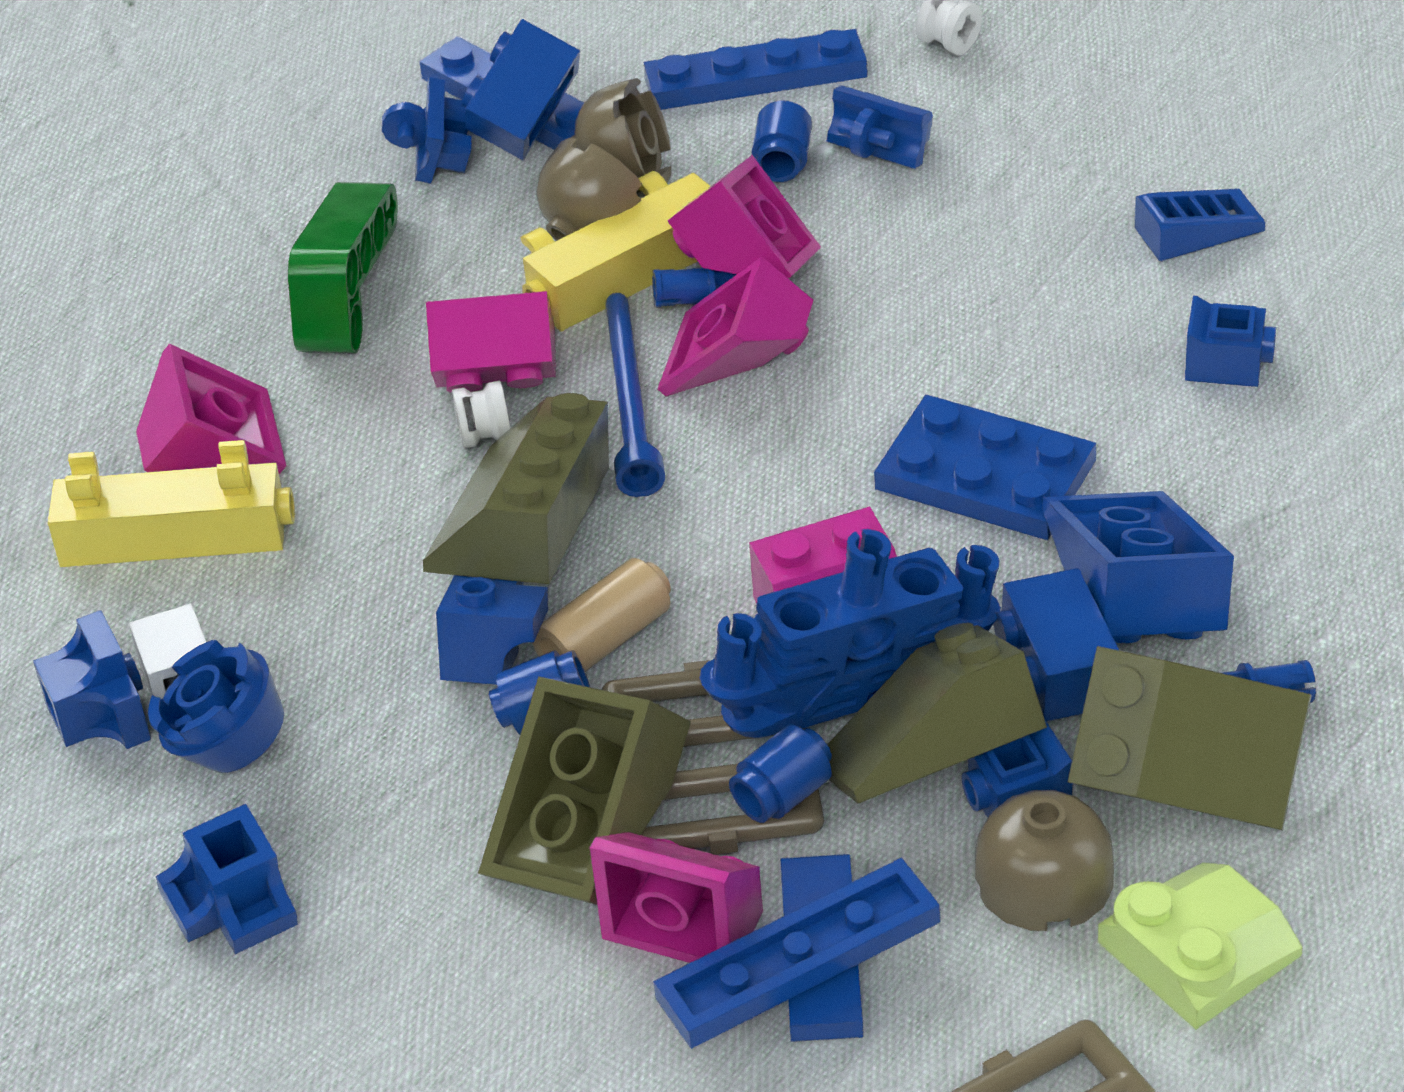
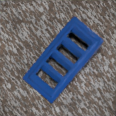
M1240 189L1155 192L1139 195L1135 198L1134 228L1159 261L1265 231L1266 221ZM1234 209V211L1237 213L1234 215H1230L1228 211Z

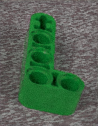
M336 182L293 244L288 260V287L293 342L298 352L356 354L359 351L363 330L360 287L396 228L398 198L393 183Z

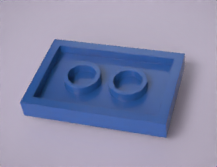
M925 394L875 469V489L1048 541L1051 532L1042 510L1043 497L1076 495L1096 462V442Z

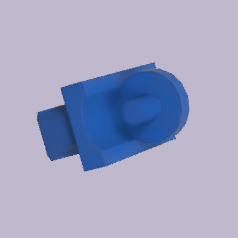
M429 77L427 82L426 107L424 109L410 102H401L389 107L382 116V133L385 139L401 148L416 146L415 181L430 184L432 183L436 168L464 173L472 148V136L467 135L468 130L465 129V107L461 105L462 100L445 97V80Z
M843 85L833 89L834 113L826 142L849 148L853 155L861 158H868L871 155L914 169L922 165L925 144L930 140L933 121L931 111Z

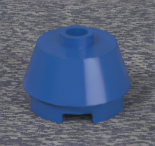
M211 640L190 650L171 667L179 676L169 686L163 699L154 695L150 699L148 707L149 721L158 732L163 748L173 755L219 773L239 770L259 758L276 739L284 720L283 705L266 660L261 654L246 649L241 643L237 647L224 648L217 640Z

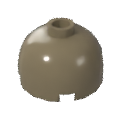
M638 78L615 83L594 92L583 103L575 122V135L571 137L577 140L572 147L585 151L590 143L620 160L637 178L651 171H656L668 182L672 166L661 169V152L671 150L670 138L664 116L652 92L640 93L636 87L642 81Z
M570 137L561 141L548 157L540 171L536 193L541 213L548 222L546 230L556 241L597 220L619 215L642 201L636 193L642 185L641 181L620 160L590 143L585 151L573 148L572 145L577 139Z
M1031 790L1012 796L997 807L985 821L978 834L975 847V879L980 887V897L985 907L1005 923L1030 931H1047V922H1061L1070 919V927L1085 923L1104 908L1113 890L1114 859L1111 836L1097 813L1077 797L1056 790Z

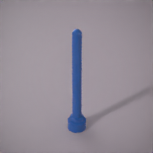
M613 293L606 300V313L624 444L614 459L615 479L617 487L624 494L632 497L649 496L657 492L665 482L663 457L658 449L648 443L629 301L624 294Z

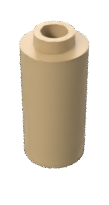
M630 558L543 621L535 641L532 642L538 657L554 650L559 655L573 650L586 672L669 610L671 586L667 576L654 563H646L638 558Z

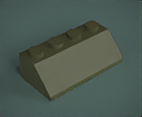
M564 393L555 397L547 396L489 447L424 557L423 572L550 584L609 469L608 402L588 400L586 396L578 393Z

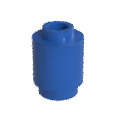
M781 100L767 104L758 114L751 155L754 156L773 182L792 180L803 170L807 163L812 132V119L808 111L797 103Z
M554 650L496 674L497 688L489 691V698L495 715L503 728L513 725L517 733L521 734L538 676L590 687L584 668L573 650L561 655Z
M787 725L738 763L737 774L729 780L730 792L742 811L754 821L764 823L771 817L780 819L831 778L832 770L829 763L832 759L831 751L824 739L814 730L809 728L803 730L796 725Z

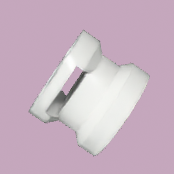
M925 0L917 16V37L928 44L938 41L943 44L946 51L955 55L965 54L972 47L980 32L982 24L981 8L967 0L959 3L955 2V0Z
M500 380L489 382L483 390L470 392L464 387L452 389L463 449L476 447L480 439L493 437L498 440L510 429ZM465 403L470 404L475 431H469L464 409Z

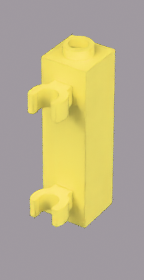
M651 171L638 178L642 183L639 190L644 193L645 197L641 198L642 201L623 213L597 220L557 241H554L551 235L541 227L521 236L522 244L531 251V254L523 257L526 283L522 286V293L547 291L554 325L562 332L606 309V300L609 295L622 293L628 298L651 286L654 269L680 270L698 262L696 258L688 257L678 247L673 237L674 229L667 220L708 189L710 185L694 172L668 185L659 173Z
M244 440L219 442L222 464H217V467L99 476L98 463L94 452L69 453L68 461L72 475L65 476V479L53 480L47 523L60 567L283 550L284 526L294 524L295 521L293 491L291 487H281L277 463L249 465Z

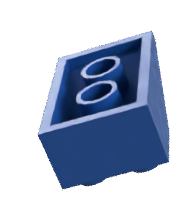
M1164 491L1043 497L1042 510L1064 571L1079 568L1116 643H1134L1141 639V635L1166 634L1173 638L1190 640L1202 637L1205 631L1228 629L1234 555Z

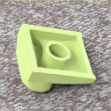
M1203 862L1164 883L1146 881L1132 884L1123 889L1117 896L1114 903V914L1098 924V943L1195 1030L1302 956L1303 947L1280 908L1230 865Z

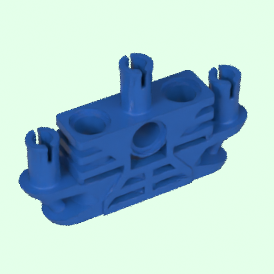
M862 529L859 550L860 536L855 531L848 537L846 563L842 573L759 596L756 605L758 614L755 615V618L747 614H733L731 635L729 634L731 621L728 616L723 617L719 621L715 659L707 662L701 669L700 680L702 686L714 700L722 703L721 713L726 724L734 732L745 737H768L777 734L787 725H796L803 729L858 712L917 648L935 642L934 636L940 630L960 623H972L974 626L979 625L987 631L991 629L997 620L995 612L1001 610L998 600L992 595L993 585L999 569L1000 560L998 555L992 549L985 546L971 545L967 564L969 552L964 547L957 553L954 575L933 548H925L889 559L891 542L888 537L876 530Z

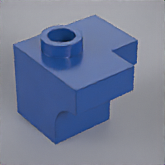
M454 575L436 611L440 680L497 685L496 674L512 668L519 653V644L535 641L548 612V588L527 586L521 581Z
M101 610L76 619L77 627L74 636L63 648L33 660L45 704L65 746L68 747L95 737L115 739L122 743L126 749L150 741L151 737L140 696L137 692L143 690V683L133 657L130 653L123 655Z
M243 804L183 832L184 850L181 856L171 867L156 876L158 890L188 943L220 928L234 954H238L298 925L296 910L280 876L277 855L247 804Z

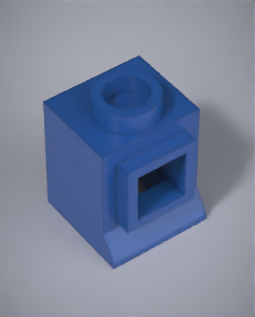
M1193 295L1187 332L1185 381L1258 387L1261 362L1273 363L1276 327L1265 326L1266 308L1220 303L1210 304L1204 299Z
M1046 720L1047 728L968 759V771L962 773L961 781L967 801L975 812L983 810L988 818L997 807L1010 797L1031 790H1056L1072 795L1073 784L1068 782L1072 760Z

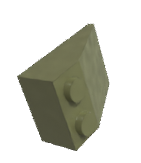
M972 623L955 624L940 630L934 636L936 641L917 648L827 744L832 755V759L829 762L832 775L829 781L859 804L1047 728L1024 652L979 625L974 626Z
M1097 646L1068 782L1083 787L1283 830L1312 695L1167 660Z
M538 676L478 874L597 905L590 854L592 842L595 837L626 832L638 835L643 833L672 787L691 721L651 700Z

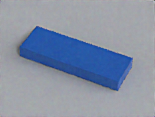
M850 854L780 858L783 915L785 916L851 883ZM858 965L788 1000L791 1042L863 1037Z

